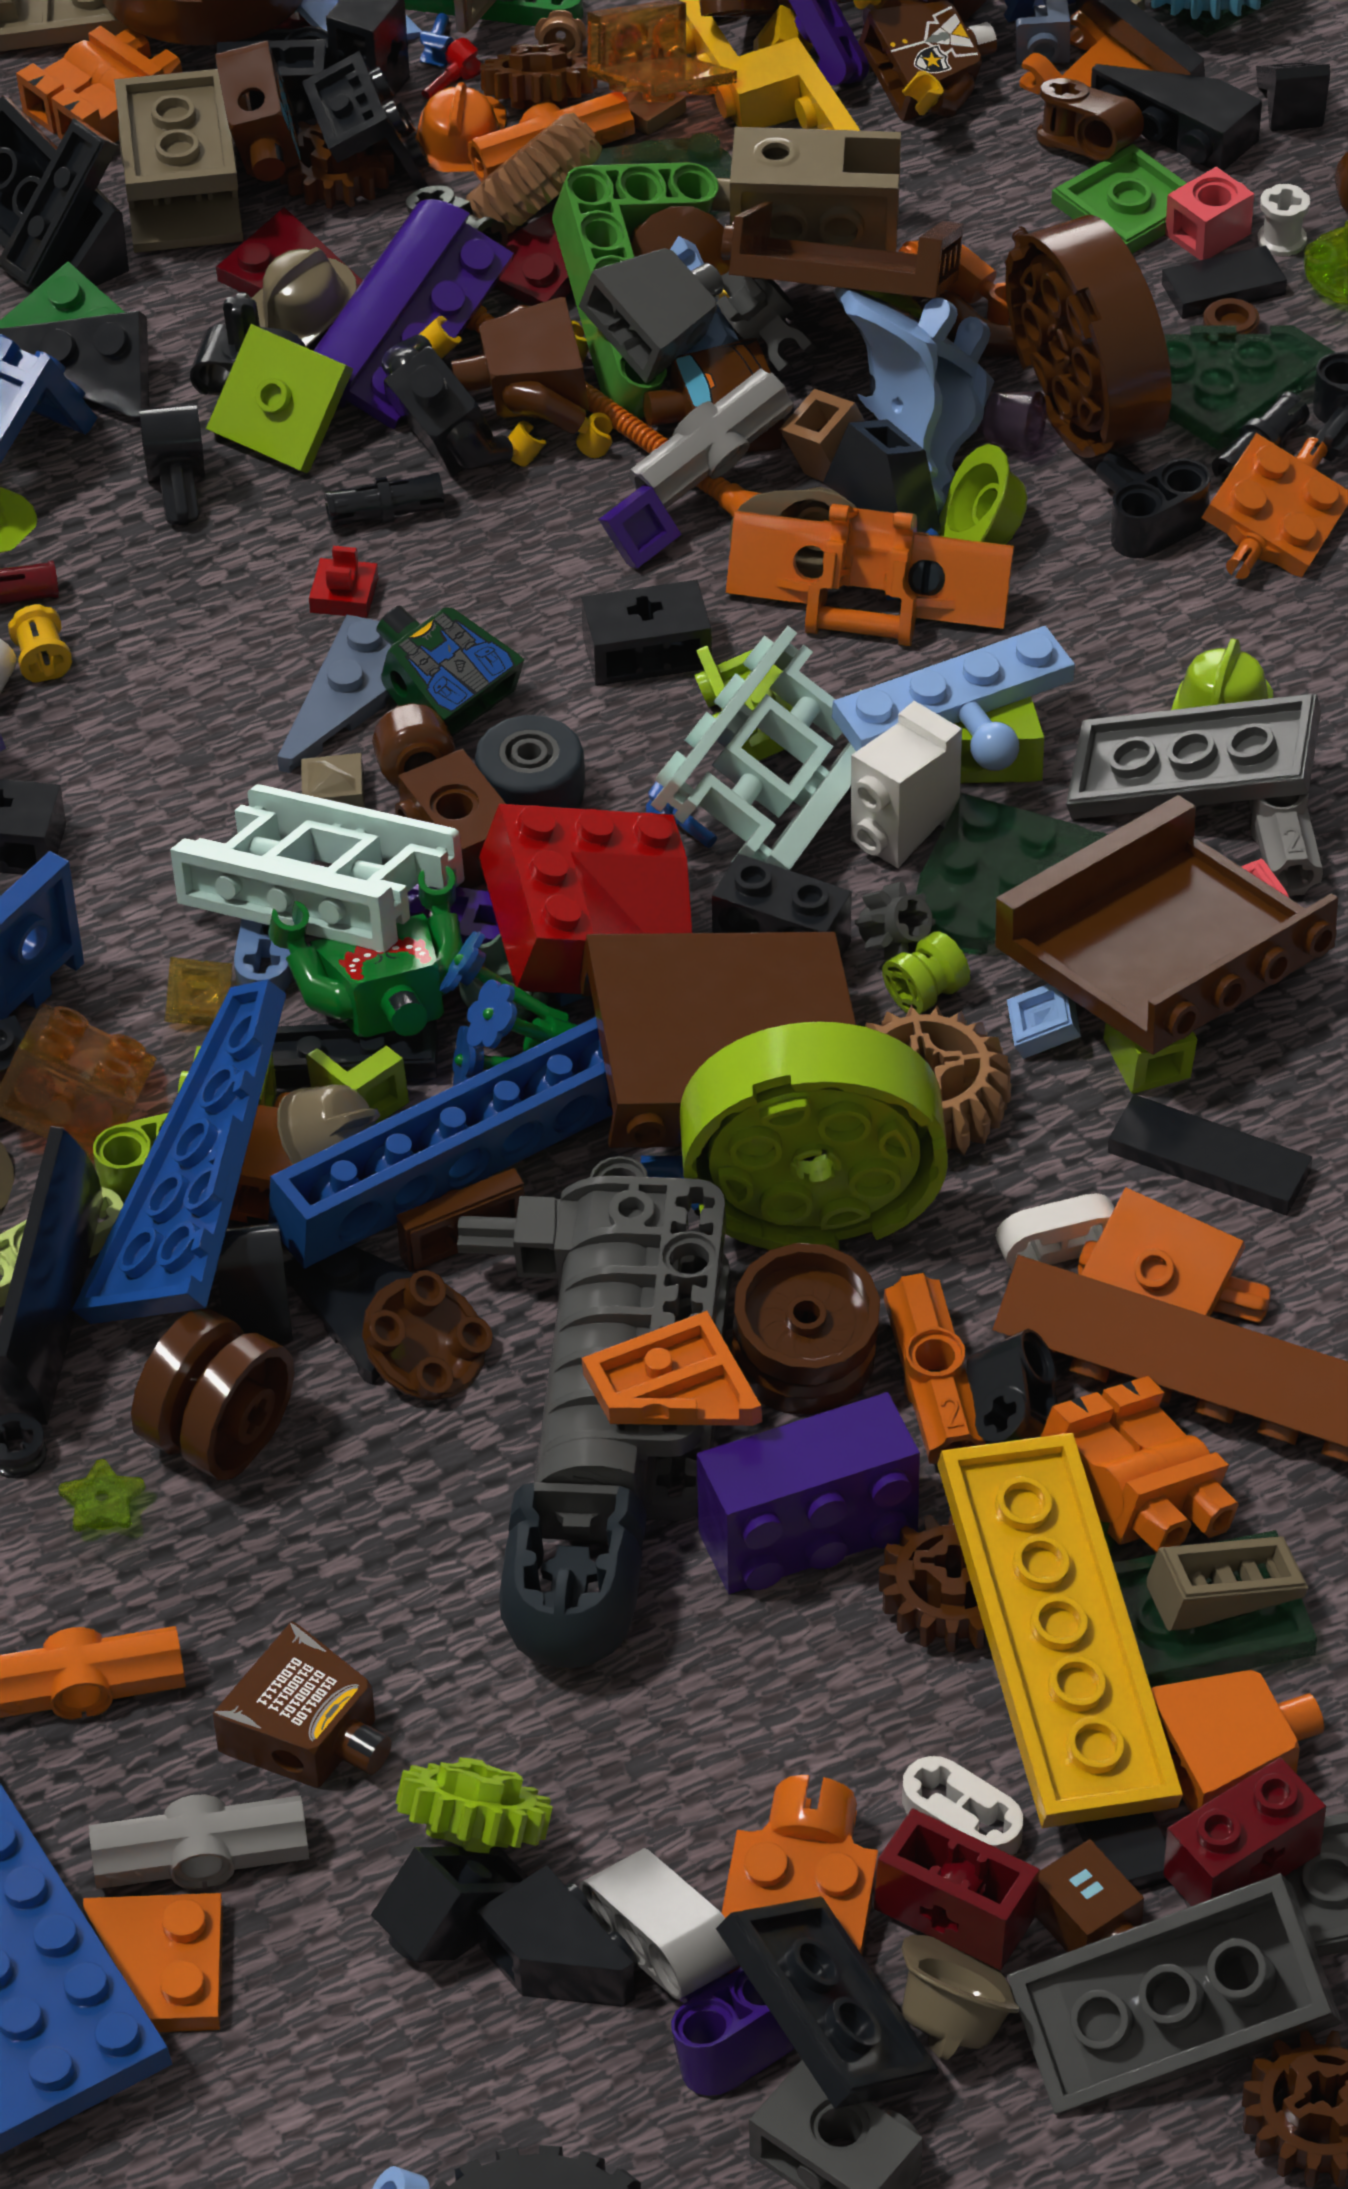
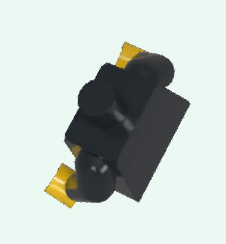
M438 316L418 335H414L394 345L384 354L382 368L387 375L384 379L386 398L451 477L464 468L478 469L505 464L510 460L525 467L533 461L546 444L545 440H538L529 435L533 425L526 421H520L508 437L504 435L493 436L476 401L442 360L445 355L461 342L460 336L452 338L442 328V325L447 321L445 317Z

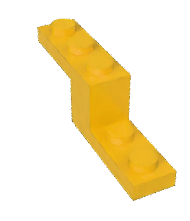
M678 0L680 23L674 25V36L677 46L683 56L691 54L693 57L696 74L702 86L711 85L714 89L716 104L723 118L732 117L738 127L765 128L798 118L803 129L861 131L798 37L738 56L714 19L701 16L699 0Z

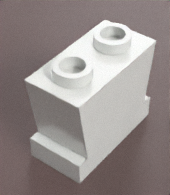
M913 701L898 714V723L851 755V841L858 844L866 853L876 855L899 868L938 825L945 827L959 815L962 728Z

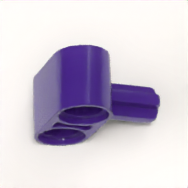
M741 1967L723 1979L717 1978L679 1999L684 2004L675 2012L671 2020L672 2035L682 2079L686 2086L697 2094L712 2096L726 2093L794 2049V2046Z

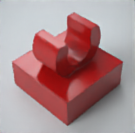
M333 546V559L320 558L309 595L310 613L340 616L348 614L368 618L379 578L378 564L359 562L358 551L355 547Z

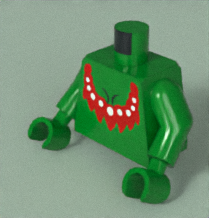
M445 866L447 886L439 890L431 889L425 884L424 870H421L418 875L419 899L426 909L432 911V916L427 919L423 913L410 916V919L404 924L396 923L398 941L385 953L325 938L310 941V946L308 947L305 935L309 921V912L305 905L299 901H294L292 907L293 926L282 923L276 909L272 910L268 931L269 938L274 945L289 949L290 955L286 957V961L305 1004L312 1011L343 1021L360 1037H370L393 1030L402 1036H412L419 1033L427 1022L437 1020L444 1014L442 996L446 994L439 989L448 973L451 962L463 946L458 915L451 913L450 907L453 906L456 900L455 874L449 866Z

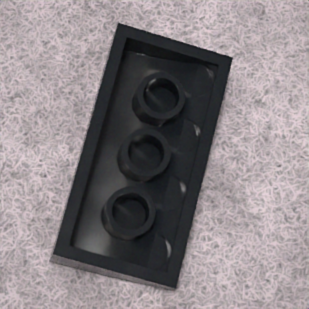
M50 1126L0 1323V1416L9 1413H25L35 1417L41 1425L48 1424L75 1317V1312L72 1311V1308L82 1289L103 1203L102 1188L93 1163L83 1148L64 1128Z

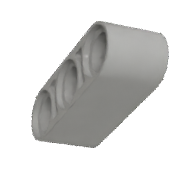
M643 1848L580 1883V1890L584 1893L592 1907L594 1919L599 1924L605 1923L601 1927L608 1934L612 1931L619 1933L631 1947L637 1965L677 2000L740 1966L716 1930L725 1919L724 1915L648 1849Z

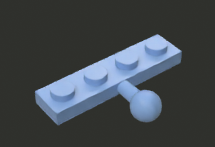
M1042 626L833 700L832 719L855 751H858L898 723V714L910 703L916 701L953 724L961 721L972 735L970 747L974 760L987 770H1002L1010 766L1017 758L1019 740L1011 727L1001 722H992L986 712L1072 682L1074 679L1075 663L1046 626Z

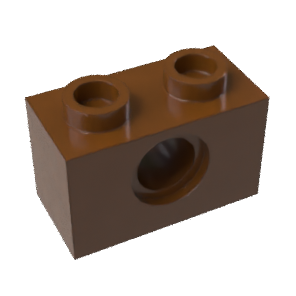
M463 748L398 775L400 802L395 804L396 815L457 829L460 833L464 881L458 887L472 889L486 883L479 855L498 805L506 803Z

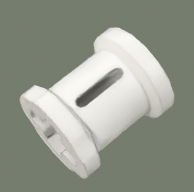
M1277 184L1272 188L1264 190L1260 197V209L1265 214L1264 225L1257 234L1258 245H1266L1271 254L1275 256H1291L1299 253L1307 244V234L1302 228L1303 217L1307 215L1310 209L1309 195L1303 192L1300 187L1291 184Z

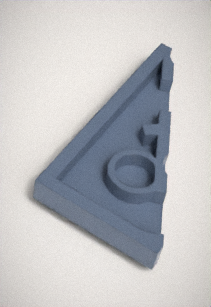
M346 615L277 756L279 771L291 773L294 768L301 765V759L315 758L323 752L322 743L345 727L352 731L386 706V702L392 696L382 684L381 673L387 651L391 645L376 632L380 621Z

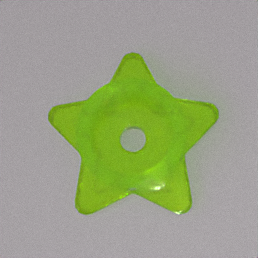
M98 1459L86 1478L61 1483L58 1488V1494L75 1507L73 1516L74 1531L80 1532L89 1527L97 1530H106L116 1526L126 1529L132 1525L130 1502L145 1490L146 1484L140 1477L117 1476L105 1459ZM99 1494H106L108 1496L103 1501L96 1499Z

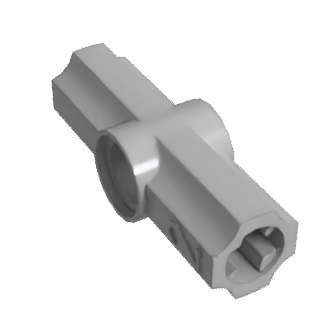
M759 369L717 403L713 404L711 401H707L693 409L674 430L673 437L653 450L647 457L630 469L629 478L636 490L642 485L652 487L667 509L706 477L709 476L711 479H716L728 472L743 458L751 442L792 411L793 402L789 398L785 386L773 373Z
M1309 793L1248 800L1252 814L1250 834L1253 840L1259 844L1262 859L1277 877L1289 896L1305 895L1310 887L1321 883L1323 868L1307 808Z
M206 1794L190 1795L172 1802L166 1808L164 1815L89 1825L96 1889L172 1879L175 1884L182 1888L196 1889L203 1888V1881H207V1887L221 1885L230 1879L236 1869L309 1859L301 1795L226 1806L224 1801L215 1796Z

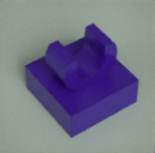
M642 485L598 519L626 564L632 568H639L682 535L656 492L650 486Z

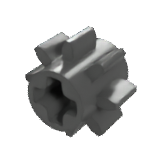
M904 882L885 885L880 891L864 894L862 898L866 907L862 910L859 919L855 920V925L859 928L861 938L866 943L864 949L866 951L884 949L886 961L899 953L907 952L911 954L915 952L917 943L929 934L931 927L935 925L930 907L925 901L926 895L924 893L907 895Z

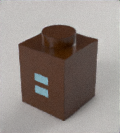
M1091 1839L1040 1871L1035 1917L1067 1952L1142 1925L1144 1897Z

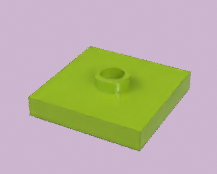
M251 324L206 429L308 473L347 386L353 368Z

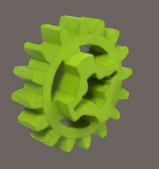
M459 1757V1761L453 1764L441 1762L439 1766L434 1763H428V1768L411 1765L409 1771L403 1770L395 1802L398 1805V1813L410 1815V1822L426 1824V1834L431 1838L443 1839L462 1846L466 1851L489 1853L490 1848L496 1846L508 1848V1845L515 1848H521L522 1842L534 1846L539 1845V1840L546 1839L553 1806L550 1805L551 1799L537 1795L538 1789L522 1787L523 1778L518 1773L485 1764L483 1760Z

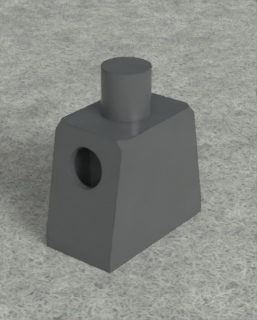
M663 248L592 271L579 308L641 379L647 383L669 367L677 356L685 354L705 336L718 307L714 297L722 293L723 280L713 265L705 263L690 271L674 251Z

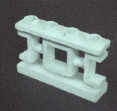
M789 626L784 629L775 642L765 635L743 662V665L751 670L750 674L745 680L738 674H735L720 692L714 703L722 708V711L716 718L706 712L684 741L692 746L693 749L687 757L676 751L654 779L663 786V789L650 804L661 812L669 803L677 809L674 817L682 824L699 805L745 841V844L738 852L739 854L787 870L791 869L850 788L851 755L856 752L849 742L829 770L821 765L834 746L809 728V726L813 722L834 740H837L842 731L832 719L833 700L836 699L799 671L813 651L804 644L799 650L790 644L797 632ZM773 665L777 666L782 672L769 689L789 703L793 709L789 712L766 694L752 711L744 703ZM756 727L803 763L789 784L741 748ZM715 741H717L725 748L713 762L712 766L736 785L731 790L710 772H707L693 789L685 781ZM755 800L779 818L794 801L801 808L770 849L763 842L776 824L755 809L752 803Z
M256 784L248 790L249 806L240 805L234 810L238 834L224 844L199 838L196 841L184 838L170 849L178 904L270 925L272 910L275 908L281 922L293 926L292 907L294 901H299L305 905L309 912L306 934L384 953L398 941L396 923L404 924L410 919L407 892L418 884V875L421 870H424L425 884L430 887L442 889L447 886L445 866H449L453 870L456 887L464 881L460 833L455 828ZM314 860H318L326 863H331L332 865H330L329 867H324L320 865L311 864V862H313Z

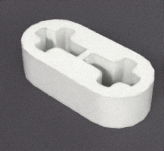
M1095 1193L1025 1209L1012 1214L999 1225L995 1235L1007 1266L1012 1270L1017 1255L1049 1265L1080 1257L1087 1241L1099 1240L1114 1210V1206L1107 1196Z
M927 1756L917 1759L908 1766L903 1775L902 1804L907 1814L914 1808L1012 1856L1017 1853L1022 1844L1023 1813L1020 1806L1011 1797L954 1761L944 1757ZM939 1783L946 1786V1797L939 1793L931 1795L929 1799L922 1797V1786L931 1790L937 1787ZM996 1820L1004 1822L1003 1833L995 1829L988 1832L986 1836L979 1833V1822L988 1826Z

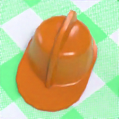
M459 82L456 87H448L438 91L429 99L421 112L416 134L429 159V167L440 172L474 171L468 157L467 142L504 129L507 120L506 110L499 100L491 96H485L473 88H468L464 82Z

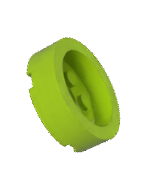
M801 1022L772 1027L750 1034L722 1048L702 1064L690 1079L681 1099L680 1126L684 1178L706 1180L718 1186L724 1194L725 1234L756 1247L772 1250L794 1243L827 1245L839 1250V1240L860 1236L869 1232L873 1233L876 1240L881 1239L903 1228L924 1212L936 1198L946 1177L948 1155L942 1096L934 1072L929 1064L911 1047L892 1036L871 1028L838 1022ZM822 1149L826 1150L827 1154L821 1155ZM817 1156V1157L814 1158L812 1161H805V1160H804V1159H806V1158H808V1157ZM699 1204L701 1213L702 1209H704V1204Z

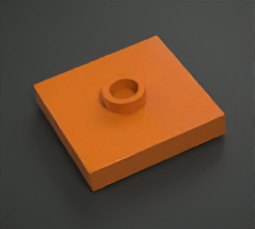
M1125 1187L1081 1275L1210 1317L1245 1249V1244L1239 1238Z

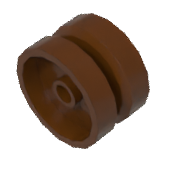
M794 1243L772 1249L748 1266L736 1287L731 1353L759 1403L783 1413L816 1414L838 1408L862 1391L873 1372L879 1325L880 1296L871 1275L852 1256L827 1245Z
M209 1308L191 1310L177 1319L160 1338L144 1365L135 1388L131 1409L133 1432L144 1442L169 1455L182 1453V1458L190 1466L218 1481L233 1479L246 1469L271 1440L282 1420L291 1397L295 1376L293 1356L285 1347L258 1333L244 1334V1331L235 1321Z

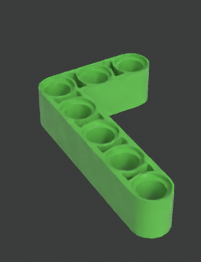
M697 163L584 165L575 167L568 172L552 212L553 225L600 390L609 399H612L639 419L645 417L643 407L644 393L660 390L667 375V370L665 369L653 380L645 383L579 308V304L592 271L634 258L629 240L631 233L637 225L644 223L650 215L670 206H693L709 213L719 190L718 180L707 167Z

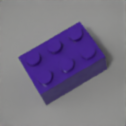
M882 1393L697 1453L699 1535L728 1594L747 1588L752 1590L766 1589L777 1583L784 1576L811 1567L815 1569L830 1568L842 1561L845 1556L875 1546L885 1549L887 1544L898 1545L900 1544V1529L904 1526H908L918 1532L920 1452L889 1393Z

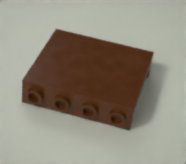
M764 201L736 215L732 225H725L722 237L721 258L722 260H730L729 275L937 298L958 280L964 224L941 221L919 237L917 254L769 237L773 202Z
M1179 795L996 897L995 947L1152 1055L1174 1042L1186 1038L1194 1030L1221 1014L1233 1010L1238 1004L1268 986L1280 982L1285 976L1310 961L1322 957L1335 947L1337 935V896L1331 893L1307 908L1294 902L1194 837L1196 806Z
M835 932L586 934L579 982L582 997L592 996L613 1109L608 1138L609 1148L682 1147L680 1106L687 1084L699 1067L711 1056L738 1039L768 1028L801 1022H838L856 1025Z

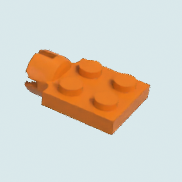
M810 1775L789 1776L782 1780L775 1788L768 1824L762 1830L736 1831L721 1913L726 1918L732 1912L821 1896L863 1956L877 1873L878 1850L863 1848L853 1842L857 1802L851 1789L840 1782L823 1777L818 1808L811 1809L812 1799L807 1798ZM741 1966L735 1968L734 1970H732V1971H730V1972H728V1973L731 1974L732 1972H734L735 1970H737V1969L740 1968Z

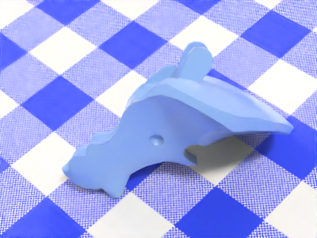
M836 287L834 290L836 298L845 309L846 314L856 324L866 343L869 372L875 379L876 389L873 395L865 397L858 394V397L865 407L874 413L878 420L888 419L926 451L938 515H940L955 475L952 467L954 456L960 446L977 430L983 420L984 407L994 383L993 378L978 364L989 342L990 328L985 322L976 317L970 316L965 318L957 329L953 343L946 337L955 324L958 313L954 304L944 298L931 299L923 308L921 317L918 319L899 307L860 290Z

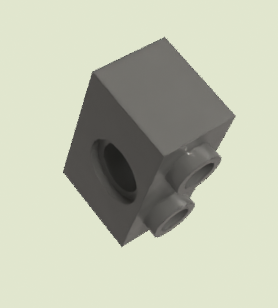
M803 2060L799 2062L749 2119L750 2156L798 2189H909L922 2174L923 2137L918 2135L917 2130L909 2120L896 2111H882L869 2101L834 2109ZM835 2138H845L854 2143L845 2147H836L826 2142Z

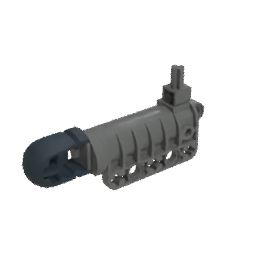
M624 1156L610 1157L599 1162L593 1168L589 1178L575 1182L561 1192V1199H556V1197L520 1196L517 1218L461 1216L458 1220V1253L515 1255L517 1277L557 1279L559 1300L535 1480L532 1483L523 1484L514 1492L499 1593L501 1619L517 1649L536 1663L556 1668H576L592 1665L612 1654L627 1637L637 1603L642 1562L641 1548L645 1536L646 1519L677 1521L687 1520L698 1515L697 1453L714 1447L716 1425H677L676 1432H666L672 1425L610 1424L583 1375V1357L704 1311H708L724 1341L726 1336L731 1278L729 1260L723 1253L726 1233L724 1194L718 1186L706 1180L648 1177L646 1169L640 1162ZM691 1204H704V1209L700 1213V1232L688 1231L687 1212L690 1211ZM673 1465L685 1466L686 1488L683 1489L680 1497H671L668 1493V1489L672 1487ZM542 1539L608 1544L609 1553L599 1555L596 1563H594L590 1559L589 1547L558 1545L555 1557L543 1564L544 1549ZM540 1567L542 1578L552 1581L551 1591L541 1592L538 1573ZM598 1581L599 1592L587 1593L588 1583Z

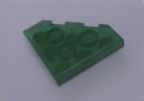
M1236 325L1190 326V334H1164L1172 383L1169 419L1219 451L1239 437L1240 429L1253 418L1259 419L1283 393L1291 392L1298 395L1314 384L1316 366L1319 360L1335 351L1293 325H1270L1269 334H1237Z

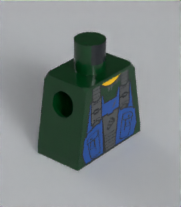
M399 605L387 612L377 625L376 632L391 645L387 651L381 673L383 686L398 706L415 703L427 705L435 710L443 721L447 723L452 737L516 690L524 659L517 652L454 608H442L420 624Z

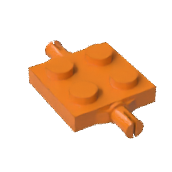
M1258 433L1254 435L1201 517L1225 532L1238 546L1226 563V569L1229 574L1232 575L1240 561H1243L1244 563L1235 578L1245 579L1249 576L1256 561L1260 559L1276 564L1292 575L1303 577L1348 505V489L1316 470L1328 451L1323 441L1314 455H1311L1310 453L1319 439L1314 437L1308 438L1295 457Z

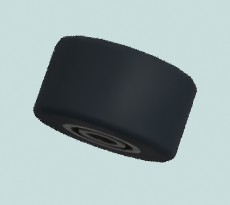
M536 715L508 718L489 728L478 742L475 765L506 804L578 809L583 802L585 790L584 750L578 735L565 723L547 716Z

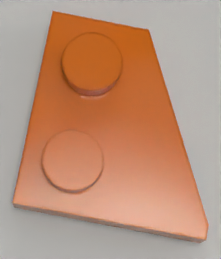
M708 1311L582 1358L583 1375L610 1424L753 1426L762 1422L761 1404Z
M221 1893L83 1898L85 1918L158 2032L220 2030L223 1901Z

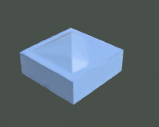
M1049 983L1007 999L1014 1046L1023 1059L1081 1037L1075 1001Z

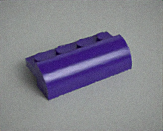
M427 199L420 201L313 350L353 368V372L338 404L339 407L344 408L349 402L384 425L395 429L403 418L385 396L384 379L387 375L382 368L384 354L394 345L414 335H418L438 316H443L447 319L442 328L452 338L460 336L510 265L514 253L467 224L469 212L441 200Z

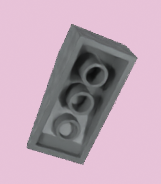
M1281 1873L1007 1975L1055 2115L1272 2050L1274 2041L1280 2039L1284 2043L1289 2044L1299 2040L1300 2032L1308 2030L1313 2035L1343 2024L1294 1887Z

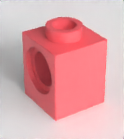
M1214 167L1168 194L1165 235L1197 259H1209L1251 234L1254 193L1218 167Z

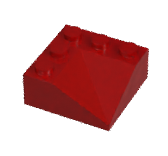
M498 805L479 859L512 979L516 987L528 992L582 994L579 974L586 934L692 933L688 862L674 815L536 805Z

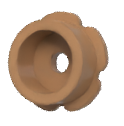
M555 10L549 13L548 18H541L538 21L534 35L539 45L551 43L567 45V55L582 52V42L587 38L586 26L581 19H574L569 11ZM563 31L566 37L560 39L556 36V33Z

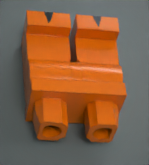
M99 26L88 33L89 41L83 40L75 43L69 48L62 59L42 70L32 63L16 73L22 110L27 116L53 134L57 132L60 139L63 138L71 121L75 118L87 123L115 143L119 140V120L114 79L181 73L182 66L179 57L167 49L149 59L151 57L149 41L145 35L129 27L115 36L102 26Z
M1149 1376L1104 1389L1102 1396L1095 1392L1052 1406L1041 1437L1066 1433L1074 1434L1099 1520L1110 1523L1107 1533L1119 1545L1142 1538L1157 1554L1160 1547L1180 1546L1185 1541L1191 1527L1189 1521H1192L1208 1538L1226 1533L1230 1528L1239 1505L1221 1486L1229 1464L1217 1452L1210 1454L1205 1444L1196 1436L1186 1435L1159 1407L1165 1392Z

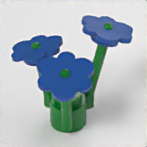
M474 931L465 941L460 952L451 962L448 973L439 989L444 994H447L450 990L453 991L459 982L468 986L474 978L484 983L480 989L478 1001L473 1002L468 1009L467 1019L471 1023L470 1026H460L457 1033L456 1050L454 1051L452 1063L454 1071L453 1086L482 1073L483 1069L488 1070L510 1059L509 1057L484 1055L483 1048L484 1046L491 1049L496 1048L501 1038L506 1036L510 1030L525 1036L523 1045L525 1052L578 1026L568 1022V1013L547 1006L484 967L486 953L479 950V947L485 938V934L480 931L478 933ZM512 1001L540 1018L534 1019L532 1023L517 1018V1008Z

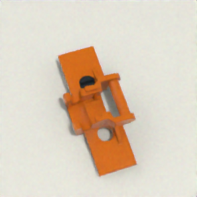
M831 504L829 511V520L831 521H815L734 511L726 593L807 604L805 633L818 634L819 629L895 638L898 639V645L911 646L916 618L1000 629L1005 628L1014 546L928 535V533L917 532V516L913 513H892L852 508L849 505ZM805 546H815L824 552L823 574L818 578L804 576L796 566L797 553ZM843 585L886 591L885 595L901 599L900 615L824 605L827 601L828 589H839Z

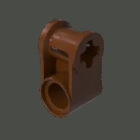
M1068 78L1050 79L1043 82L1040 87V97L1045 103L1043 123L1037 127L1036 137L1041 144L1047 147L1065 149L1089 157L1092 160L1104 161L1137 140L1143 132L1144 117L1135 102L1127 97L1117 96L1088 87L1080 81Z

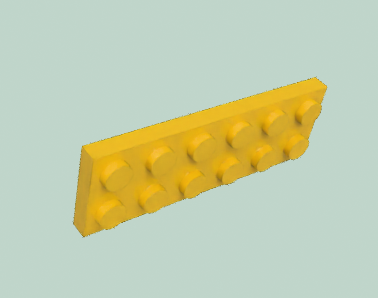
M1066 1433L941 1450L937 1466L1041 1828L1178 1808L1183 1796L1182 1789L1074 1434Z

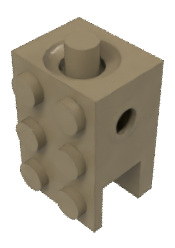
M218 69L114 79L119 120L122 166L124 167L134 253L243 242L234 141L227 121Z
M735 127L730 178H716L719 190L713 201L712 211L730 212V225H732L736 215L764 201L773 202L769 237L897 252L901 132Z

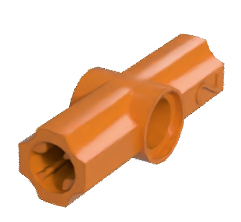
M618 90L564 109H560L555 104L549 102L538 103L523 114L519 124L467 142L468 157L472 163L474 173L482 182L531 139L564 114L575 113L582 123L586 122L596 134L594 137L600 145L629 137L635 134V124L628 100Z
M924 1273L902 1276L896 1284L884 1290V1303L904 1372V1393L909 1402L913 1404L929 1464H938L941 1450L985 1445L986 1441L978 1435L975 1427L976 1415L973 1395L965 1370V1346L960 1337L954 1332L940 1280L928 1278ZM928 1370H939L940 1372H931Z
M176 1626L105 1638L94 1629L71 1627L49 1636L44 1642L43 1648L0 1655V1718L52 1709L54 1714L59 1717L72 1720L82 1718L81 1712L85 1711L87 1717L105 1712L112 1704L113 1699L186 1687Z

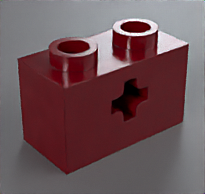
M1279 1757L1167 1828L1163 1875L1191 1906L1280 1873L1286 1876L1321 1853L1326 1805L1292 1768Z
M912 1808L877 1860L874 1909L996 1969L1002 1970L1035 1918L1040 1869Z

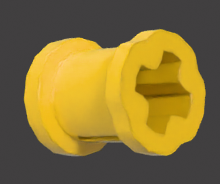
M40 604L26 606L18 610L8 624L11 640L20 647L21 653L18 658L20 671L26 679L34 683L63 677L72 664L70 649L59 637L62 629L59 614L55 609L44 607ZM31 622H35L39 636L33 637L30 627ZM47 651L50 660L49 665H45L41 652Z

